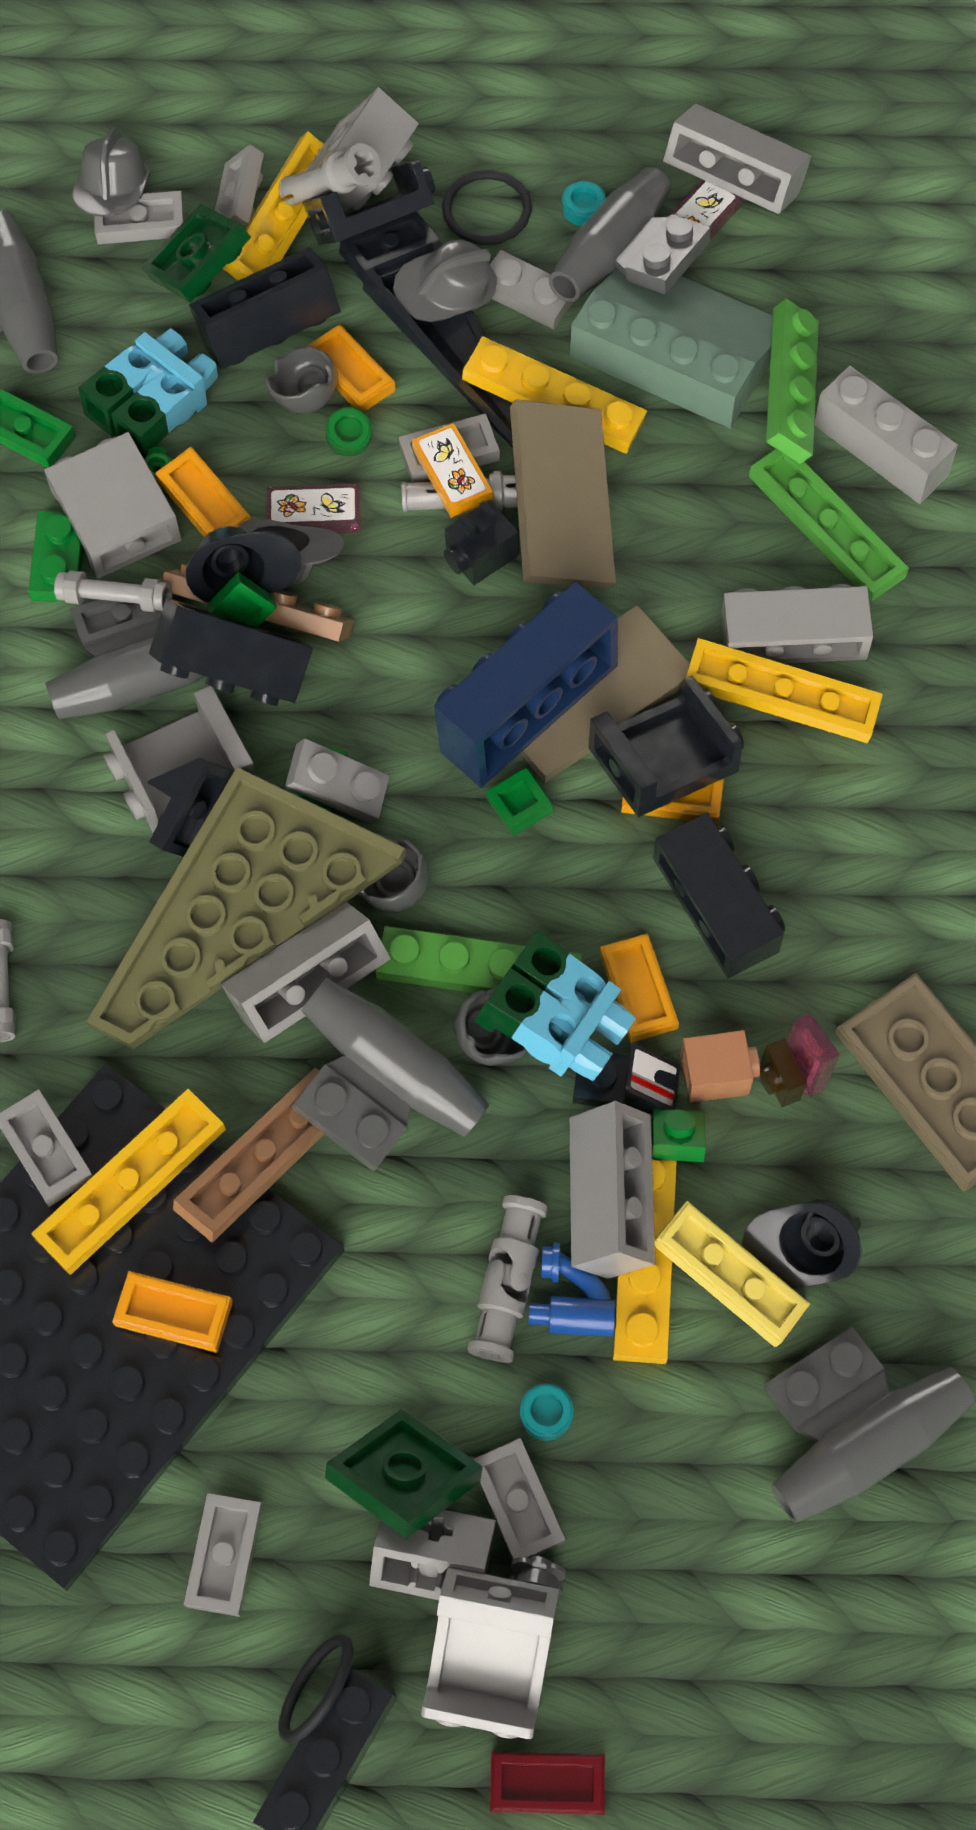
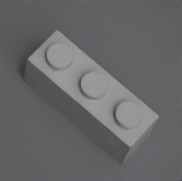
M695 103L674 121L663 162L780 214L799 195L812 156Z
M849 365L820 393L814 426L918 504H921L949 476L958 444Z
M836 584L829 588L818 589L790 586L774 591H757L751 588H744L735 592L724 593L720 616L723 646L783 664L867 660L873 640V630L867 586L852 587L848 584Z
M345 902L221 985L243 1023L263 1043H266L305 1017L301 1011L326 978L347 989L389 961L390 957L370 920L349 903Z
M613 1101L570 1117L571 1267L609 1279L655 1265L651 1115Z

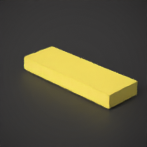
M688 1201L681 1206L654 1240V1246L774 1347L783 1342L810 1305L806 1299Z

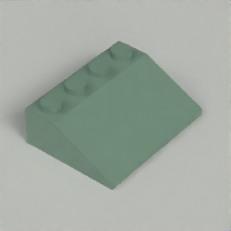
M616 269L592 291L571 324L570 357L731 429L770 364L773 316L683 276L664 295L626 281V277Z

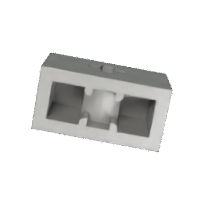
M443 1510L407 1539L381 1521L373 1548L369 1586L439 1600L448 1567L487 1574L496 1520Z

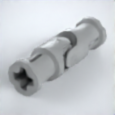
M507 1195L503 1199L502 1206L505 1209V1215L499 1238H495L492 1242L489 1264L485 1272L477 1307L481 1310L475 1339L469 1341L467 1347L468 1352L474 1356L503 1363L513 1361L512 1340L517 1319L524 1317L531 1277L539 1250L535 1247L540 1221L542 1218H546L548 1212L546 1204L532 1198L517 1195Z

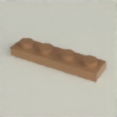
M182 564L181 569L164 571L162 582L170 583L172 594L209 603L193 595L188 587L185 571L188 564ZM282 590L271 593L275 597L277 608L265 621L338 642L351 637L355 620L341 616L342 608L323 602H315L314 608L298 604V596Z
M317 1068L309 1072L174 1199L173 1210L212 1243L325 1135L291 1108L319 1072Z

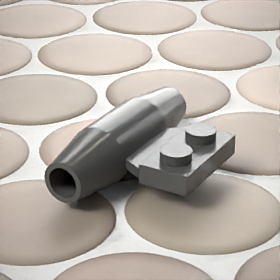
M647 167L610 193L572 236L549 277V285L560 299L574 302L606 279L617 268L626 277V281L666 295L709 244L710 227L671 214L669 217H657L671 191V184L668 177L661 170Z
M0 210V333L4 332L25 371L34 374L44 373L52 369L58 362L53 310L32 248L12 213Z
M97 599L70 608L84 651L91 659L46 682L45 685L57 718L60 720L118 710L189 686L206 676L190 672L188 679H183L167 674L160 670L162 663L149 654L162 611L157 613L144 612L141 610L140 604Z
M326 978L302 1008V1013L339 1051L342 1057L324 1064L291 1108L373 1172L407 1129L410 1108L465 1137L490 1104L445 1056L384 1009Z
M851 1327L765 1384L766 1394L795 1433H799L816 1442L771 1485L772 1491L782 1509L794 1523L803 1521L857 1497L928 1449L975 1403L974 1395L963 1377L952 1367H947L889 1393L884 1366L855 1329Z

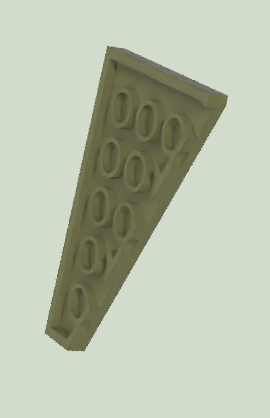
M237 767L86 1022L91 1028L135 1049L223 988L221 985L223 982L402 864L407 856L405 848Z

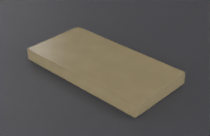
M515 400L510 406L523 582L571 586L576 581L582 587L610 589L616 584L601 409Z
M638 605L618 618V666L523 750L520 755L542 781L547 783L591 752L589 750L591 718L608 712L616 724H619L657 707L682 689V681L686 678L690 663Z
M915 973L836 1028L835 1034L964 1193L976 1184V1044L920 976Z

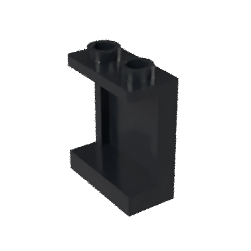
M419 160L391 167L398 193L346 215L337 192L319 195L303 201L318 245L342 241L435 204L432 194L435 193V184L429 169L426 166L422 167Z
M693 676L682 681V690L679 697L619 724H616L608 712L590 719L589 750L638 818L739 772L741 752L744 748L741 732L734 723L726 721L718 710L712 693L708 689H702Z

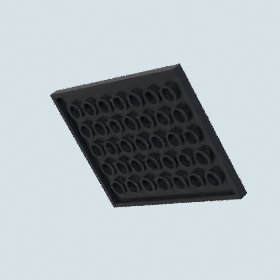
M105 1063L57 1119L94 1176L156 1119L165 1108ZM212 1144L199 1154L71 1275L35 1240L31 1233L76 1191L49 1207L21 1161L16 1164L0 1183V1535L66 1591L73 1585L344 1252V1247L341 1243L270 1189L266 1190L213 1243L173 1210L174 1199L223 1154ZM128 1271L231 1297L233 1303L218 1352L116 1327L112 1321Z

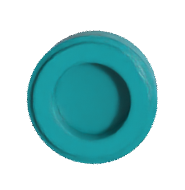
M578 181L569 185L562 195V213L570 223L582 226L606 199L603 189L590 181Z
M549 1383L539 1384L528 1390L522 1398L520 1420L523 1428L532 1437L542 1441L555 1440L563 1436L572 1424L574 1414L573 1402L568 1393L561 1387Z

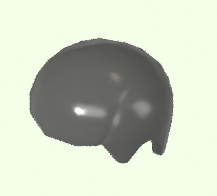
M309 346L296 348L285 357L275 359L274 374L272 378L265 377V384L271 396L281 407L295 414L316 412L329 402L337 385L338 370L326 352Z
M390 840L405 848L407 856L403 863L360 892L362 898L379 911L401 912L415 906L427 892L430 882L429 865L423 853L409 840Z
M494 990L474 992L458 1007L453 1030L462 1051L470 1059L485 1066L509 1064L527 1052L524 1046L498 1029L494 1028L490 1033L474 1022Z

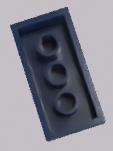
M576 581L563 593L560 591L554 593L545 602L542 611L529 623L523 622L516 626L504 645L493 654L487 653L482 656L474 665L471 674L458 685L452 684L440 694L434 705L440 752L475 784L482 788L618 666V616Z

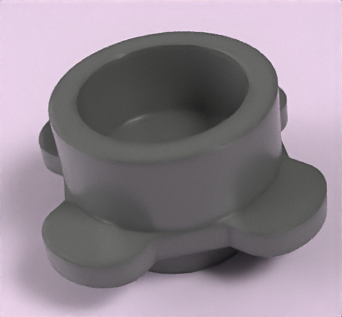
M539 1556L513 1559L511 1569L515 1572V1575L510 1576L509 1579L559 1589L558 1597L562 1595L563 1587L559 1584V1581L564 1580L566 1577V1570L562 1566Z

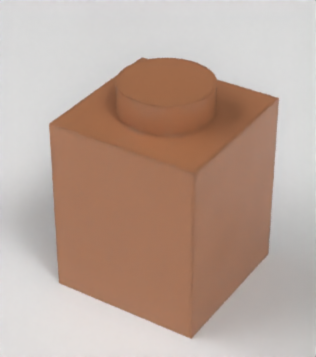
M744 1030L683 1038L680 1058L689 1103L749 1095L753 1077L760 1076V1065L757 1049L755 1046H747Z

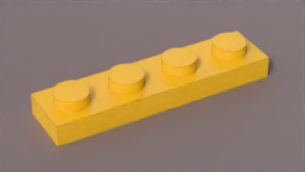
M309 131L300 137L250 219L249 224L246 226L245 230L251 238L242 247L241 254L236 260L222 268L238 281L281 261L308 217L303 201L297 205H289L284 202L293 195L289 194L281 198L279 185L283 178L306 171L324 145Z
M484 336L480 339L463 370V381L512 403L515 400L601 409L604 444L624 454L628 453L647 413V410Z
M700 638L697 640L686 678L693 676L702 689H708L716 698L867 744L872 736L883 696L882 693Z
M187 1089L31 1233L32 1236L71 1275L226 1130L224 1123Z
M652 1159L654 1240L674 1216L677 1161ZM656 1247L655 1265L618 1276L614 1361L667 1363L672 1261Z

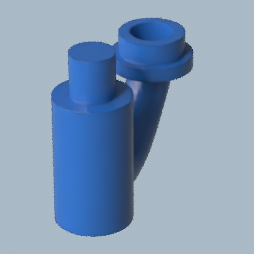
M553 1243V1247L543 1246L541 1278H552V1283H558V1277L561 1274L576 1284L584 1292L585 1298L551 1296V1304L529 1303L528 1325L550 1326L549 1334L613 1337L615 1299H611L610 1292L605 1284L596 1275L571 1267V1258L560 1253V1243Z

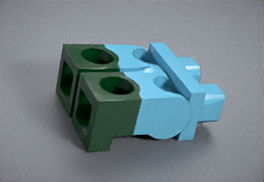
M171 328L156 339L144 332L135 340L136 345L124 350L78 387L84 415L112 437L115 435L118 437L129 432L143 459L148 456V450L157 446L175 427L184 424L193 416L195 411L200 412L208 405L206 390L218 378L215 362L204 353H199L188 364L181 360L188 354L187 343L182 336Z
M537 930L491 994L474 1022L490 1033L496 1028L524 1046L533 1057L543 1063L550 1064L549 1069L560 1077L569 1067L576 1073L594 1081L610 1059L612 1053L589 1037L596 1030L618 1045L636 1017L615 1001L622 989L610 981L606 984L596 972Z

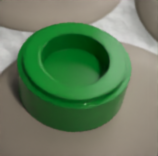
M352 407L341 408L329 417L326 424V440L330 448L337 454L356 456L362 453L371 441L372 427L370 420L359 409Z

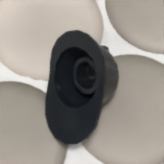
M233 526L219 527L209 532L201 540L198 550L190 557L185 570L186 583L193 595L204 602H210L239 572L271 594L285 589L296 580L301 569V555L295 544L283 535L270 531L247 532L242 528Z
M815 1199L810 1202L769 1210L756 1216L745 1229L742 1247L792 1289L838 1281L850 1276L859 1265L862 1248L858 1230L861 1226V1221L859 1217H852L842 1205L836 1202Z

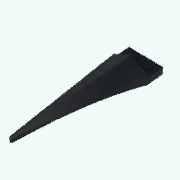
M415 211L340 241L339 253L363 282V291L481 415L486 413L490 425L513 448L510 406L513 403L462 380L465 365L482 336L485 337L473 310L445 320L428 322L410 316L394 295L395 276L401 267L414 258L436 251L442 245L440 239L419 213Z

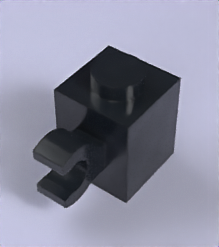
M491 500L481 502L478 508L467 515L462 514L459 516L458 521L445 528L446 550L443 552L444 557L456 574L463 573L473 585H476L518 557V531Z

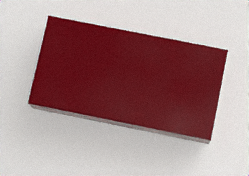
M491 1751L490 1813L604 1816L605 1754Z

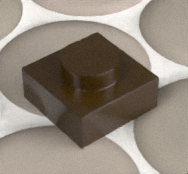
M784 1038L766 1045L760 1062L759 1076L764 1089L769 1095L775 1093L781 1107L800 1101L807 1083L786 1039Z

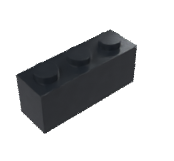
M310 247L189 304L204 346L220 369L239 364L248 356L269 346L281 344L288 337L308 327L320 325L327 318L341 312L328 269Z
M166 598L149 654L162 663L160 670L167 674L188 679L189 673L193 672L206 676L205 684L231 693H233L235 685L252 690L251 698L277 706L279 699L292 703L296 702L313 648L299 639Z
M707 812L655 839L653 859L723 973L729 979L779 953L784 937L785 925L778 910L773 905L767 907L759 895V883L748 865L741 866L733 854L734 844L727 830L722 825L716 827Z
M351 1668L333 1706L319 1725L304 1739L299 1741L253 1823L264 1830H323L396 1702L394 1695Z

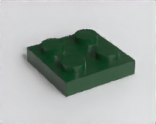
M200 204L141 268L151 280L191 303L195 297L202 295L209 289L212 279L226 264L238 258L242 252V247L249 241L251 236L241 224Z
M401 1409L326 1463L325 1479L407 1539L480 1483L482 1466Z

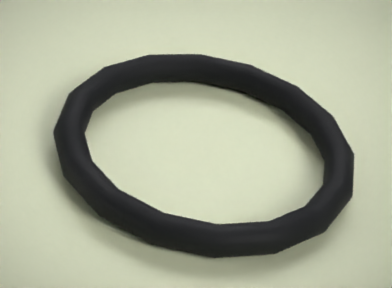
M482 170L473 171L458 178L447 189L442 202L444 221L454 234L468 242L491 245L501 244L516 237L527 226L532 212L530 194L520 181L507 173ZM486 179L508 184L517 191L522 199L523 211L520 220L511 229L498 235L482 236L469 233L457 224L451 210L454 195L463 186L476 180Z
M338 1634L329 1638L311 1655L300 1670L283 1703L278 1722L279 1736L285 1742L293 1744L304 1739L319 1725L333 1706L351 1669L354 1649L350 1637ZM341 1646L342 1654L339 1667L326 1694L309 1718L298 1728L291 1731L290 1722L293 1710L307 1681L322 1660L334 1649Z

